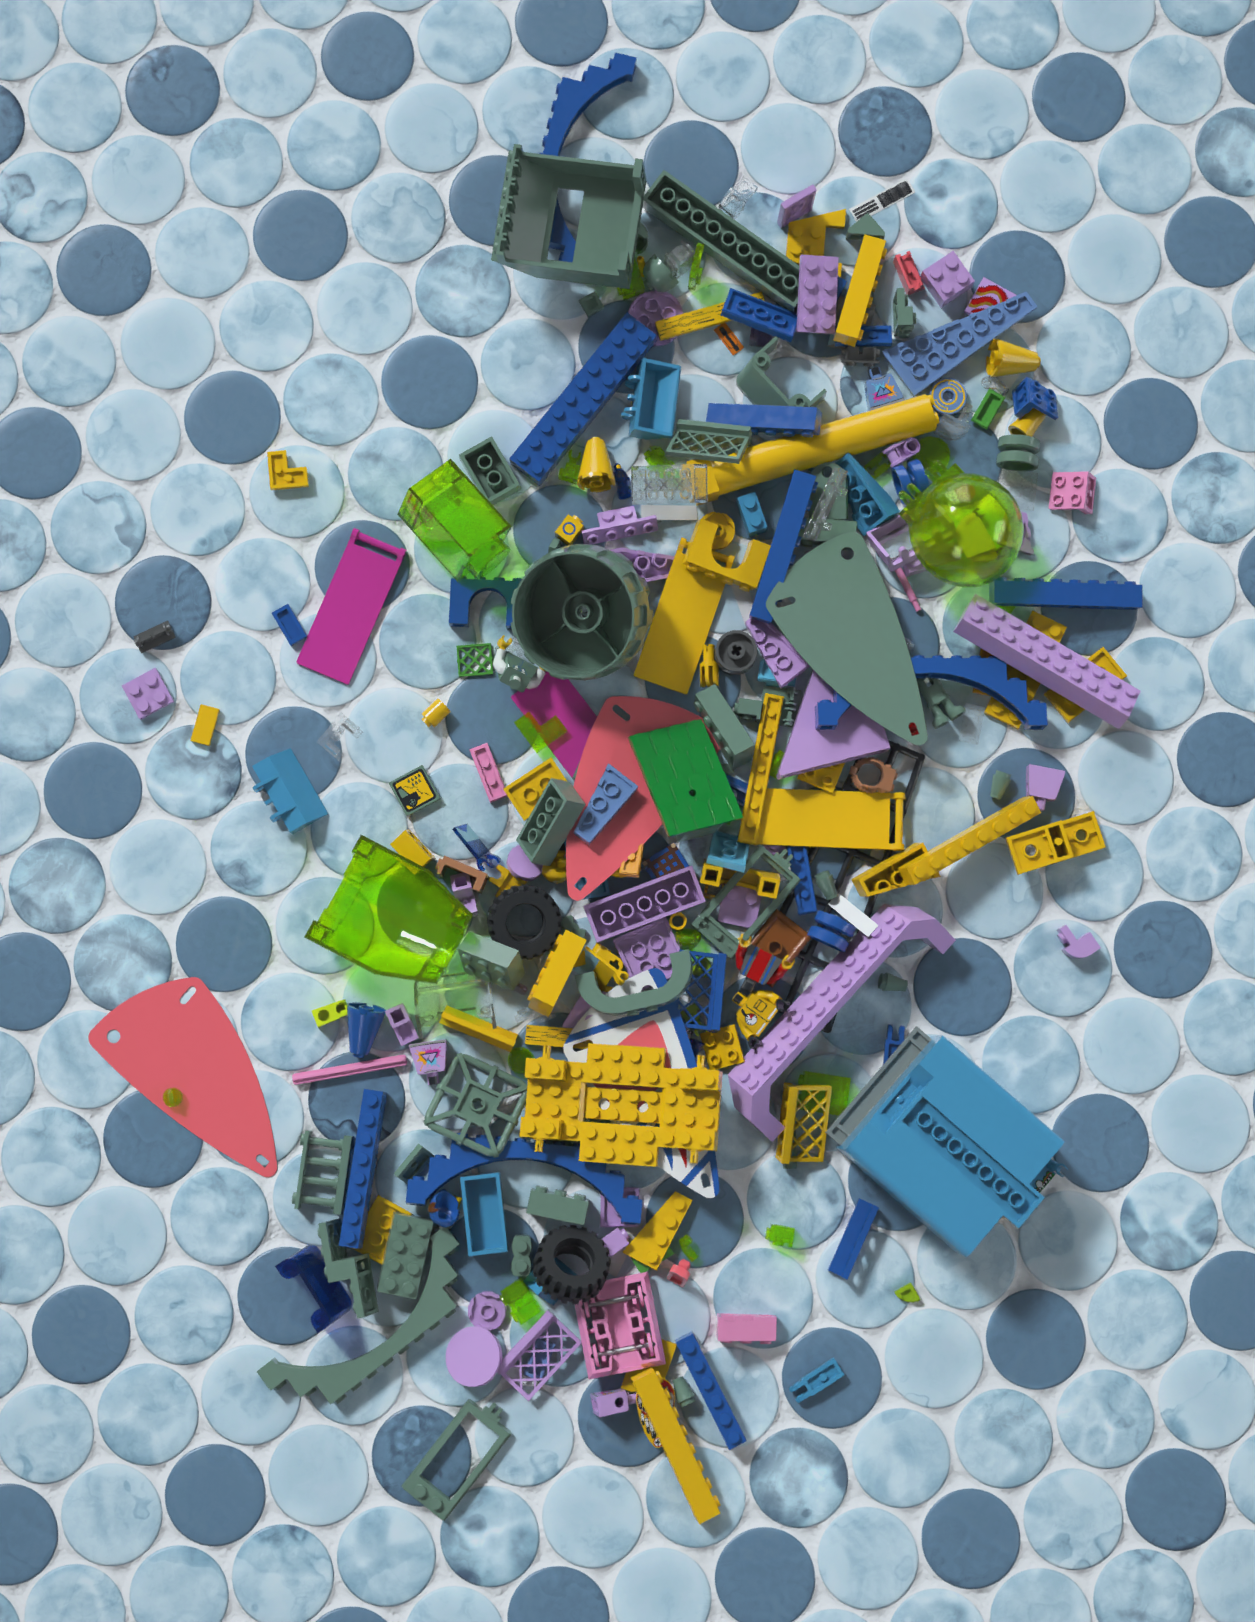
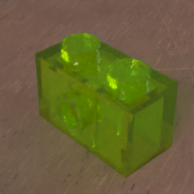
M521 1277L501 1289L502 1295L499 1297L505 1306H510L512 1310L510 1314L516 1323L519 1321L522 1325L542 1311Z

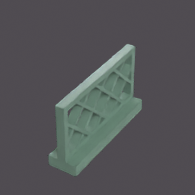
M678 419L676 423L677 430L666 449V456L739 464L747 446L750 447L752 444L751 427ZM690 442H693V443H694V444H692V445H690V446H686V445H685V444H688V443H690ZM708 444H711V445H712L711 447H708V448H706V449L703 447V446H706V445H708ZM726 446H729V447H730L729 449H726V450H724V451L721 449V448H724V447H726ZM678 447H681V448H682V449H680V450H673V449L678 448ZM698 448L700 449V451L698 452H692L693 450H696ZM716 450L719 452L716 454H710L711 452H714ZM732 453H736V454H737V456H728V455H729V454H732Z

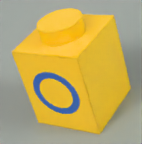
M568 514L555 531V536L565 544L572 545L582 530H584L583 521L575 515L572 517Z

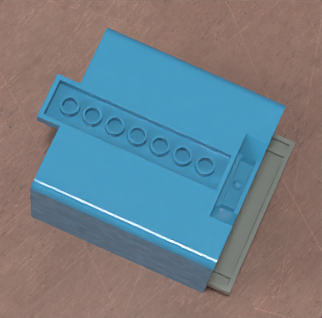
M917 1026L825 1132L839 1144L836 1148L953 1251L964 1257H968L1002 1216L1007 1218L1017 1228H1020L1045 1198L1030 1183L1065 1142L943 1035L929 1037Z

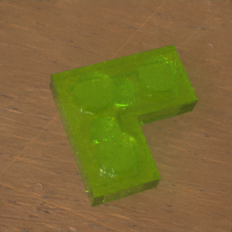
M527 712L514 722L536 753H539L567 732V729L556 715L541 726L530 712Z

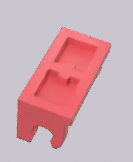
M907 251L903 256L901 254L895 255L893 263L905 293L910 295L924 290V284L919 276L911 252Z

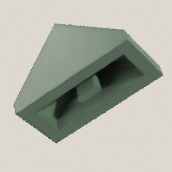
M867 213L848 228L846 239L863 240L864 234L884 240L885 232Z

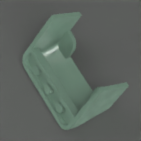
M776 336L752 357L737 376V387L753 405L816 407L825 399L827 393L823 389L811 401L803 394H796L788 399L765 375L764 372L770 367L771 363L768 355L777 347L778 338Z

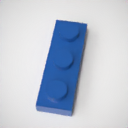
M861 326L864 332L861 341L857 340L855 345L892 346V326ZM835 341V346H850Z

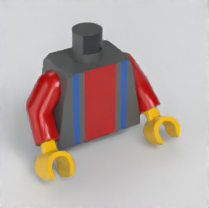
M741 934L735 957L736 967L740 970V974L746 976L742 988L752 992L757 982L762 985H771L781 979L788 969H791L794 965L795 960L792 963L787 962L786 959L789 955H786L782 960L750 944L751 936L749 940H744L743 934Z

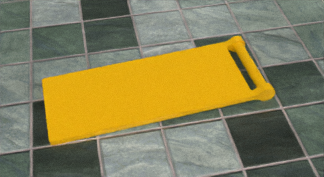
M681 537L641 651L634 677L686 695L689 691L725 583L720 578L705 576L702 571H691L686 568V565L682 564L685 557L682 551L684 548H688L689 542ZM712 550L713 558L726 563L725 568L731 569L735 556L730 554L727 556Z
M767 788L757 845L904 851L903 800H905L906 794L902 792L866 793L855 791H833V793H829L825 790ZM890 799L896 800L895 843L889 844Z

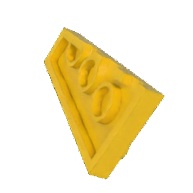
M675 1191L622 1253L657 1271L693 1200Z

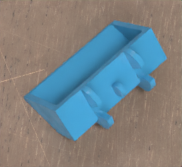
M642 358L637 365L636 375L628 376V380H625V386L634 389V395L628 394L627 400L633 401L632 407H626L624 412H621V417L630 421L628 436L644 440L673 438L681 366Z
M291 748L271 755L252 766L261 781L253 787L254 792L258 793L266 790L270 799L264 803L266 806L273 803L278 811L270 817L273 823L282 819L289 832L295 834L328 814Z

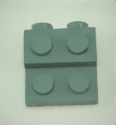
M897 288L893 297L894 336L905 339L910 337V332L914 329L916 313H913V306H908V294H905V289Z

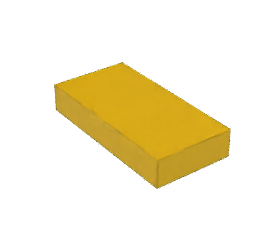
M200 705L191 742L210 746L220 709Z

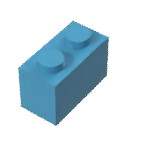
M756 492L737 497L736 503L748 538L765 533L767 531V524Z

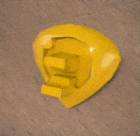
M565 850L558 851L550 866L543 865L542 867L543 876L551 883L559 884L567 881L566 858H564Z

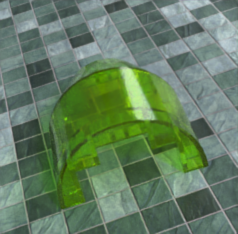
M360 835L352 850L353 858L343 874L344 878L327 909L324 908L318 921L313 920L304 938L374 975L437 984L453 959L470 925L473 914L451 894L447 887L430 870Z

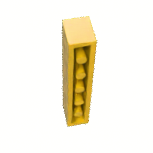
M864 234L833 341L855 347L857 340L861 341L864 332L861 329V325L866 324L868 313H865L866 308L871 307L873 297L870 294L871 291L875 292L878 281L875 280L876 275L880 276L883 266L879 263L881 259H885L887 248H884L886 240Z

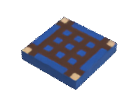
M674 842L642 862L644 867L648 865L646 871L652 880L689 866Z

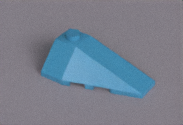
M847 453L835 463L842 467L847 475L848 504L850 503L853 512L851 516L853 521H857V527L863 537L867 535L866 532L889 521L900 512L890 495L850 453Z

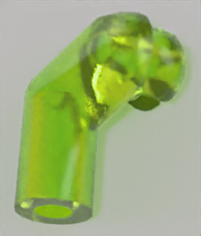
M684 1235L683 1238L679 1239V1244L684 1255L692 1263L699 1256L690 1246L693 1242L692 1238L689 1235Z

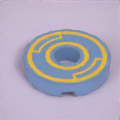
M954 378L938 380L933 384L929 392L934 402L932 408L935 412L944 416L957 414L963 409L967 399L965 387ZM948 392L952 394L953 399L945 401L943 394Z

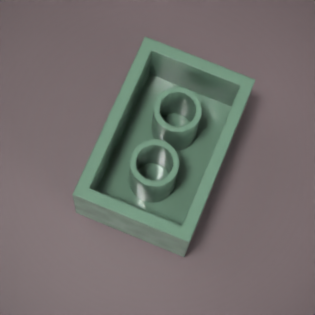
M492 436L459 454L461 463L488 508L521 490L518 480Z
M469 931L457 948L463 969L468 975H475L486 982L495 983L503 989L514 990L525 974L519 950Z
M539 1185L531 1189L527 1214L584 1225L589 1204L586 1195L575 1193L574 1196L566 1195L567 1191L558 1189L554 1193L547 1191L548 1187Z

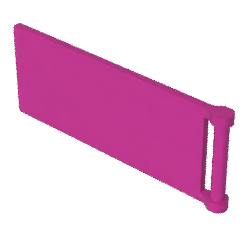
M356 528L353 529L346 549L296 661L297 664L348 685L397 572L405 558L406 549H399L363 534ZM358 539L396 555L397 559L394 561L358 546L355 542Z
M545 671L546 674L538 687L526 688L524 692L517 691L511 696V699L572 778L581 760L584 747L597 716L569 679H558L550 676V673Z

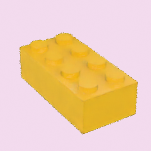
M565 930L563 935L559 934L544 967L539 973L536 984L533 985L527 998L530 1001L528 1008L547 1017L550 1016L587 941L586 939L568 930Z

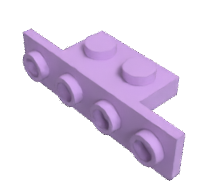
M634 505L597 513L600 527L582 530L584 544L592 545L658 531L657 517L653 515L637 519Z

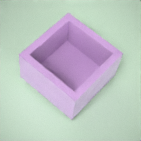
M954 251L923 270L920 276L940 308L971 289L975 282Z

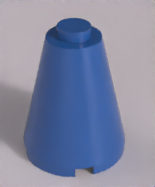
M360 1002L349 1003L347 1007L349 1050L353 1053L354 1057L364 1058L365 1055L369 1054L385 1017L386 1009L377 1005L370 1007L366 1006L367 1003Z

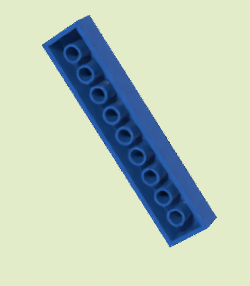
M627 312L509 458L510 464L541 486L642 358L657 341V335Z

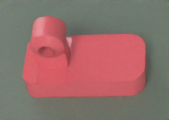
M682 1259L678 1265L673 1264L667 1279L684 1288L690 1276V1272H688L691 1266L690 1262Z

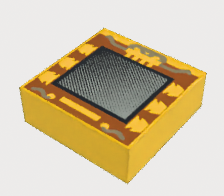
M722 883L719 887L705 884L704 898L713 899L725 884Z

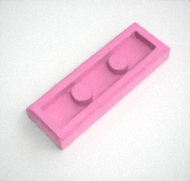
M488 743L469 749L490 803L508 797L503 790L505 787Z

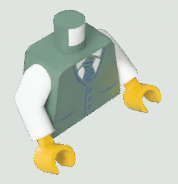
M503 635L497 642L499 649H497L493 661V666L498 673L499 680L520 692H524L526 688L538 687L546 674L545 670L542 668L538 669V667L505 651L512 643V639L510 638L505 642V635Z

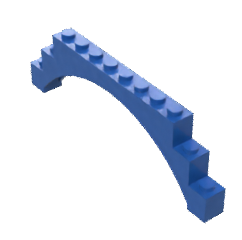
M615 52L614 58L609 60L608 69L589 65L588 70L583 72L582 81L562 77L561 83H558L556 87L557 100H553L551 107L553 116L547 122L548 135L543 137L542 146L544 150L543 153L539 154L560 156L564 142L580 115L601 95L622 83L633 81L637 57ZM557 198L549 248L561 251L558 261L573 262L576 241L564 221Z
M917 655L911 658L916 679H946L974 687L990 695L1008 708L1022 722L1024 730H1043L1048 725L1046 703H1040L1039 700H1031L1027 703L1026 680H1020V678H1010L1007 680L1006 663L995 656L981 658V656L975 655L970 656V658H962L960 655L951 656V658H943L941 655L932 656V658H925L923 655ZM834 689V702H831V700H821L815 706L816 730H835L840 717L852 706Z
M468 1134L465 1135V1138L490 1149L486 1135H476V1138L468 1137ZM496 1136L493 1139L495 1146H497L501 1136ZM523 1138L507 1141L503 1151L496 1158L485 1156L462 1144L459 1146L456 1144V1141L451 1140L450 1159H446V1155H435V1158L430 1157L428 1181L424 1180L425 1177L413 1176V1179H408L405 1202L407 1205L426 1206L427 1200L441 1187L469 1170L494 1162L529 1160L562 1168L588 1182L613 1206L621 1218V1224L640 1225L642 1200L639 1199V1196L627 1195V1198H623L625 1174H621V1171L610 1170L609 1173H606V1163L579 1161L580 1143H573V1146H565L564 1142L546 1144V1141L543 1140V1152H534L536 1140H534V1143L526 1142V1139Z

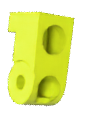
M346 999L312 1010L317 1027H322L347 1016L348 1005Z

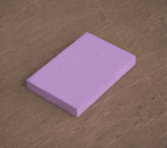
M814 184L781 203L777 221L780 228L812 211L817 191Z

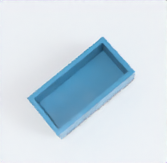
M500 1172L461 1176L460 1182L468 1255L475 1256L508 1252Z

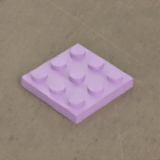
M666 917L613 939L624 967L629 974V978L652 968L660 969L665 974L666 979L671 977L672 964L669 954L679 952L680 947ZM646 985L642 988V990L649 988L651 986Z

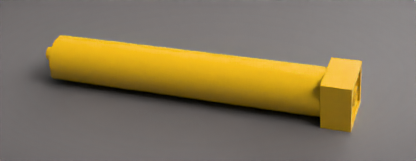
M923 394L820 426V434L813 435V437H803L801 434H795L793 437L783 436L747 447L739 464L699 459L686 461L685 472L696 506L718 500L719 495L793 474L794 469L803 471L825 462L839 460L847 453L853 456L911 437L933 432L936 430L937 424L940 423L937 412L934 413L932 408L934 405L931 394ZM732 453V454H729L728 456H737V454H736V453Z

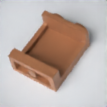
M447 856L438 860L435 869L440 877L443 878L447 868L469 874L471 878L476 879L472 889L482 894L489 878L487 873Z

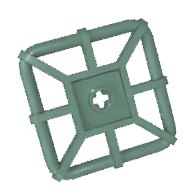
M458 1053L451 1061L441 1083L436 1087L437 1091L425 1114L424 1125L428 1126L432 1131L456 1141V1144L459 1146L462 1144L485 1156L499 1157L514 1127L519 1123L518 1118L526 1104L527 1084L523 1080L498 1069L499 1067L496 1065L491 1066L470 1055ZM465 1062L490 1073L484 1085L471 1080ZM459 1064L466 1080L461 1093L448 1087ZM494 1076H497L518 1086V1088L499 1093L490 1089L489 1086ZM444 1093L458 1099L453 1110L433 1116ZM522 1093L511 1116L497 1110L502 1099ZM480 1100L483 1107L475 1109L472 1102ZM453 1116L466 1121L460 1135L435 1122ZM494 1116L507 1122L497 1146H495L489 1129ZM471 1124L484 1130L490 1149L465 1138Z

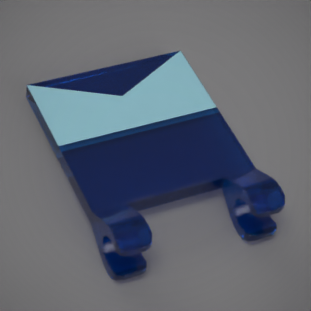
M468 824L456 826L452 829L475 857L480 871H485V868L482 866L483 862H486L490 868H495V865L492 863L493 859H496L498 863L501 862V858L492 854Z

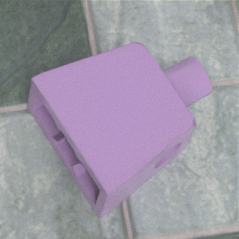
M1031 764L1026 766V797L1033 796L1040 811L1045 810L1046 801L1053 802L1056 800L1065 771Z

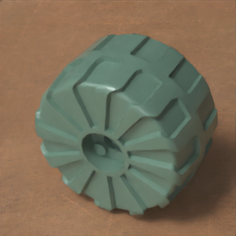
M574 544L560 547L547 553L525 570V576L518 588L513 591L511 598L513 622L511 623L514 637H517L520 646L525 652L524 656L532 664H536L549 672L550 676L562 680H592L619 670L643 647L647 629L653 620V610L649 609L648 601L650 589L645 578L637 574L633 563L627 557L599 545ZM583 606L588 610L586 617L581 614Z

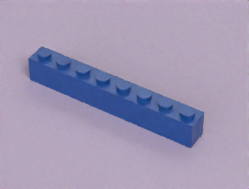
M794 469L749 618L771 624L772 620H774L766 608V601L778 581L784 583L789 565L793 566L796 557L793 554L794 547H799L801 537L798 534L800 529L804 530L807 518H804L805 511H810L813 500L809 498L811 492H816L818 482L815 481V475ZM782 600L776 601L775 605L777 606L778 602L782 603Z
M996 577L994 581L989 583V602L996 606L1137 610L1142 608V585H1136L1135 581H1126L1124 584H1118V581H1106V584L1099 583V580H1089L1088 583H1081V580L1077 579L1069 580V582H1062V579H1051V582H1044L1042 578H1035L1032 581H1025V578H1014V581H1009L1006 577Z
M364 1089L339 1246L363 1248L387 1099L386 1092Z

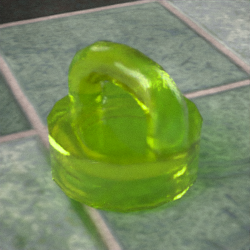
M169 1088L163 1094V1101L169 1107H176L183 1100V1094L178 1088Z

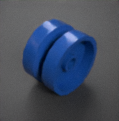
M918 459L908 462L907 469L903 465L892 467L891 474L894 487L904 507L914 505L916 498L921 502L931 498L928 477L922 463Z
M818 910L814 920L823 928L815 925L811 926L807 936L845 953L849 942L840 935L848 938L853 937L856 927L836 915Z

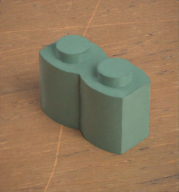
M515 1235L512 1241L514 1258L511 1268L514 1276H528L531 1271L532 1261L529 1254L532 1249V1239L530 1235Z

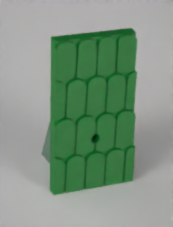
M702 719L638 733L628 737L668 837L676 836L677 842L714 834L724 823L743 818L734 792H732Z

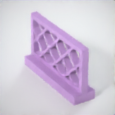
M548 1309L502 1359L497 1373L501 1374L529 1401L582 1342ZM553 1321L560 1326V1335H549L548 1327ZM562 1329H563L567 1334L562 1335ZM560 1337L561 1349H549V1338ZM562 1337H571L576 1344L572 1348L563 1349ZM538 1338H546L547 1349L535 1350V1341ZM533 1344V1350H528V1348ZM561 1351V1360L558 1363H549V1352ZM563 1351H568L563 1357ZM533 1352V1364H522V1355ZM535 1352H547V1363L536 1364ZM537 1366H547L545 1378H536ZM511 1367H519L520 1379H512L506 1372ZM522 1367H533L534 1378H522ZM522 1381H534V1390L529 1395L523 1390Z

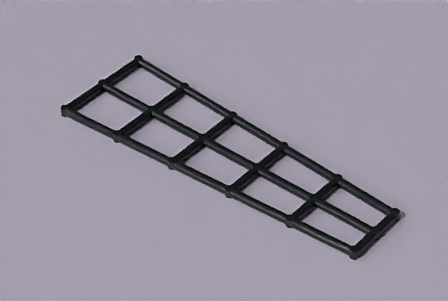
M888 740L891 751L885 765L893 766L898 752L916 759L905 791V800H903L904 820L925 760V755ZM861 759L855 760L853 766H855V763H858L857 761ZM848 774L840 791L862 792V790L860 791L858 788L851 786L853 783L852 775ZM890 802L891 811L896 812V804ZM895 823L889 838V844L895 843ZM811 847L808 853L809 866H811L820 847ZM834 848L847 854L835 881L836 893L840 892L854 857L875 866L891 857L893 850H885L883 858L880 860L857 849ZM794 889L786 897L780 909L785 915L795 898ZM815 894L816 903L825 906L823 911L830 914L834 910L828 905L832 899L827 900ZM878 894L869 896L864 910V914L869 918L871 917ZM812 938L806 952L801 951L797 956L802 959V962L786 997L790 1005H783L785 1010L792 1005L809 963L823 969L829 964V962L813 956L818 941ZM742 986L739 990V992L746 997H748L751 993L750 991L742 988ZM837 1013L821 1031L826 1033L832 1031Z

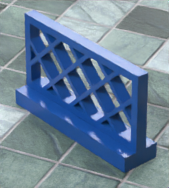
M690 951L691 957L695 961L693 966L698 964L704 973L697 979L692 974L693 982L685 990L692 999L688 1004L684 1006L679 998L675 1001L677 1006L681 1007L679 1012L683 1010L690 1018V1020L684 1023L685 1028L717 1033L720 1031L727 954ZM703 958H713L712 967L708 970L700 963ZM705 974L711 981L710 986L706 989L698 981ZM694 983L702 991L695 998L688 990ZM703 993L709 999V1004L705 1008H702L696 1000ZM692 1002L700 1009V1012L693 1017L686 1009ZM703 1013L707 1018V1025H699L694 1018Z

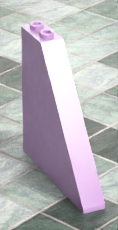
M812 670L776 776L777 780L887 752L890 745L885 729L852 705L840 717L835 730H816V704L821 700L834 701L833 688Z

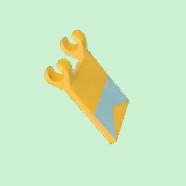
M587 946L573 967V970L578 974L594 971L600 990L609 992L614 988L607 986L612 977L620 986L624 984V980L629 978L627 972L617 970Z

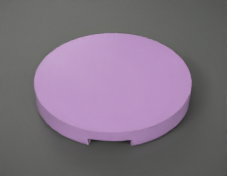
M655 290L637 296L630 305L628 313L657 335V341L653 346H663L672 342L677 337L660 341L655 321L683 314V310L679 301L668 292H658Z
M472 1326L458 1331L447 1346V1369L452 1378L464 1386L479 1387L489 1383L502 1363L500 1342L496 1336L482 1327Z

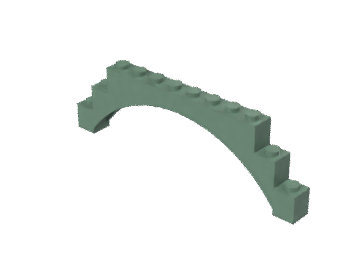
M442 1227L430 1237L433 1242L432 1260L423 1293L409 1318L389 1339L357 1358L325 1366L292 1365L278 1362L276 1358H273L257 1371L270 1391L274 1388L279 1390L287 1383L285 1381L287 1379L300 1398L303 1395L310 1396L317 1390L315 1388L317 1386L330 1404L333 1402L338 1404L347 1397L345 1395L350 1389L355 1391L362 1385L360 1381L365 1377L368 1379L372 1378L378 1373L376 1370L381 1365L386 1367L394 1360L392 1356L396 1353L401 1355L409 1349L408 1344L414 1340L416 1343L425 1336L423 1332L428 1328L432 1331L441 1324L439 1322L444 1316L449 1318L456 1312L454 1308L458 1304L444 1286L450 1287L457 1281L456 1277L459 1273L445 1255L451 1256L458 1251L459 1248L457 1246L460 1242L450 1228Z

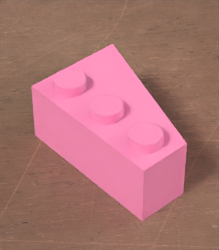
M717 1313L716 1338L721 1343L740 1341V1343L751 1344L752 1341H760V1344H771V1341H776L777 1317L776 1315Z

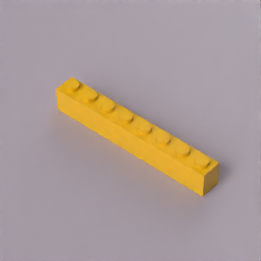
M1033 796L1022 797L900 866L898 870L906 885H916L1039 815L1041 811Z
M651 1367L631 1377L630 1379L695 1519L701 1524L721 1514L718 1509L721 1506L717 1496H712L710 1492L712 1485L708 1477L704 1479L702 1474L704 1468L700 1460L696 1461L693 1455L696 1453L695 1448L685 1438L688 1433L683 1424L679 1425L677 1418L680 1416L675 1406L671 1407L669 1403L671 1396L668 1390H663L660 1384L663 1382L659 1371L655 1372Z

